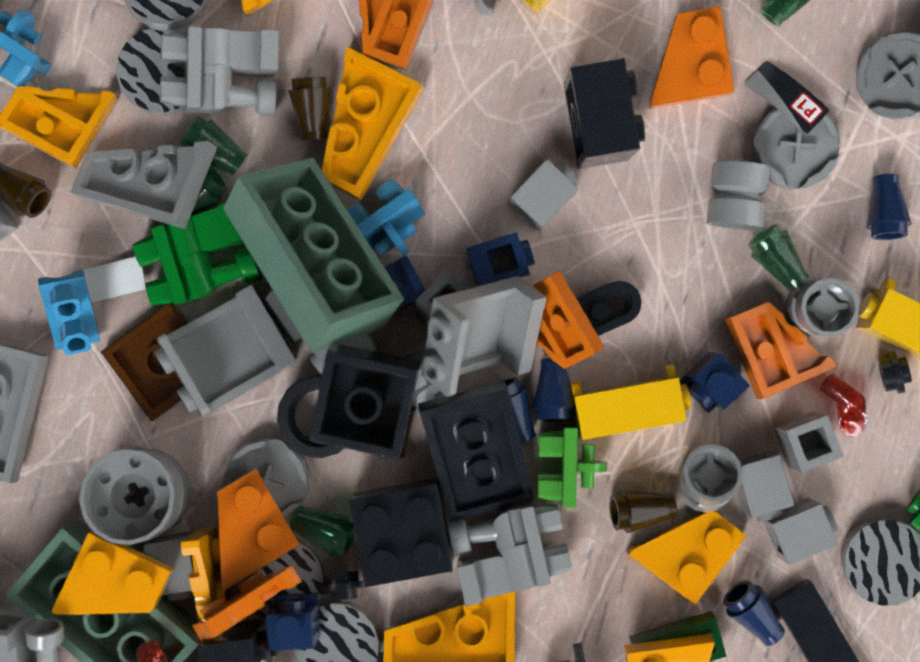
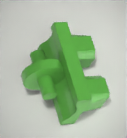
M561 425V430L538 432V457H560V473H537V497L559 501L563 508H576L577 472H581V488H594V473L607 471L606 461L595 460V444H582V460H577L578 428L575 425Z

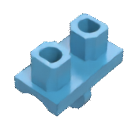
M25 9L18 11L14 16L6 11H2L0 13V23L6 28L4 33L0 31V48H3L10 54L0 68V76L16 86H25L37 71L46 76L52 64L21 45L25 40L33 45H37L42 38V35L33 29L35 25L34 14Z
M391 179L380 186L375 193L384 205L371 215L368 214L361 203L354 204L347 211L372 250L377 249L382 256L396 246L401 255L404 256L410 251L403 241L417 232L412 223L426 213L410 188L405 191L394 179Z
M74 271L69 275L57 278H38V286L56 350L63 349L66 355L89 351L91 343L100 341V336L84 271Z

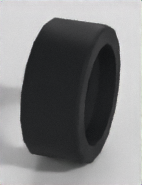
M321 374L298 380L286 390L278 406L277 422L281 436L291 449L306 457L325 458L338 454L344 449L342 447L309 441V438L304 436L296 425V406L307 393L319 390Z

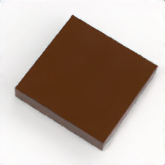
M174 303L163 305L101 351L104 358L151 422L182 401L176 390L183 387V384L175 371L168 375L166 374L154 351L161 348L157 341L158 336L164 333L168 335L189 323Z

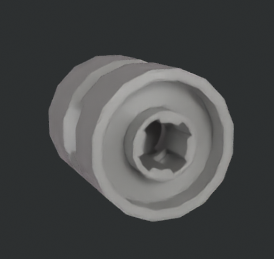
M746 161L714 162L711 183L712 189L718 192L719 195L709 200L706 224L729 229H764L767 205L758 199V196L765 194L769 187L771 167Z
M824 278L800 283L792 289L787 297L785 311L790 324L797 327L804 334L835 336L843 334L853 326L858 318L860 305L857 294L849 284L840 279Z
M708 444L698 447L690 453L679 474L677 485L680 496L688 506L696 511L705 513L718 511L727 505L741 485L743 472L740 461L732 451L724 446Z

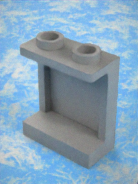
M519 276L433 298L421 375L448 397L456 394L460 375L494 364L502 363L517 376L531 372L546 296Z
M252 285L237 292L232 300L168 335L164 333L158 336L157 341L161 348L154 351L166 374L168 375L175 371L183 384V387L176 391L188 412L191 413L197 409L201 417L208 415L278 375L296 362Z

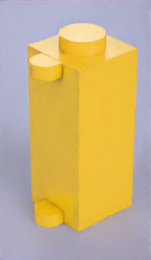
M887 277L879 289H875L873 293H868L861 302L858 316L861 318L856 328L920 359V303L894 291L897 282Z
M674 364L664 365L665 377L592 391L582 392L579 381L571 382L570 385L576 408L574 415L578 436L582 440L685 422L687 421L685 410L691 409L688 387L686 384L680 385Z

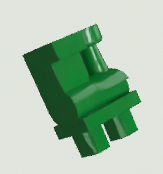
M226 203L220 204L212 210L191 216L186 229L169 224L151 228L152 235L132 244L140 267L161 262L165 277L145 283V289L151 305L174 303V305L184 306L212 296L218 286L240 277L247 284L262 280L261 270L248 248L237 251L235 261L213 265L210 254L244 244L223 209Z

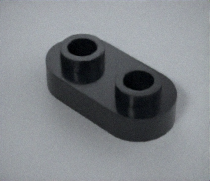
M625 281L611 282L576 298L598 336L634 320L640 312L642 303L638 290L632 284ZM614 295H620L625 300V306L619 312L614 311L610 306V300Z

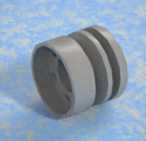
M145 448L123 449L104 455L90 467L81 484L79 502L84 520L96 535L110 543L132 545L166 534L181 521L189 505L190 486L186 472L177 460L160 450ZM140 487H147L149 494L144 497V501L137 502L134 495L140 491Z

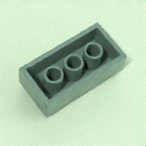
M314 158L238 176L223 209L311 353L383 328L404 298Z
M79 520L61 528L4 595L23 613L34 614L35 621L46 618L61 620L64 627V641L61 645L80 662H184L201 642V639L192 627L197 621L174 601H167V595L161 596L156 609L151 613L56 615L52 613L54 604L86 536L91 532Z

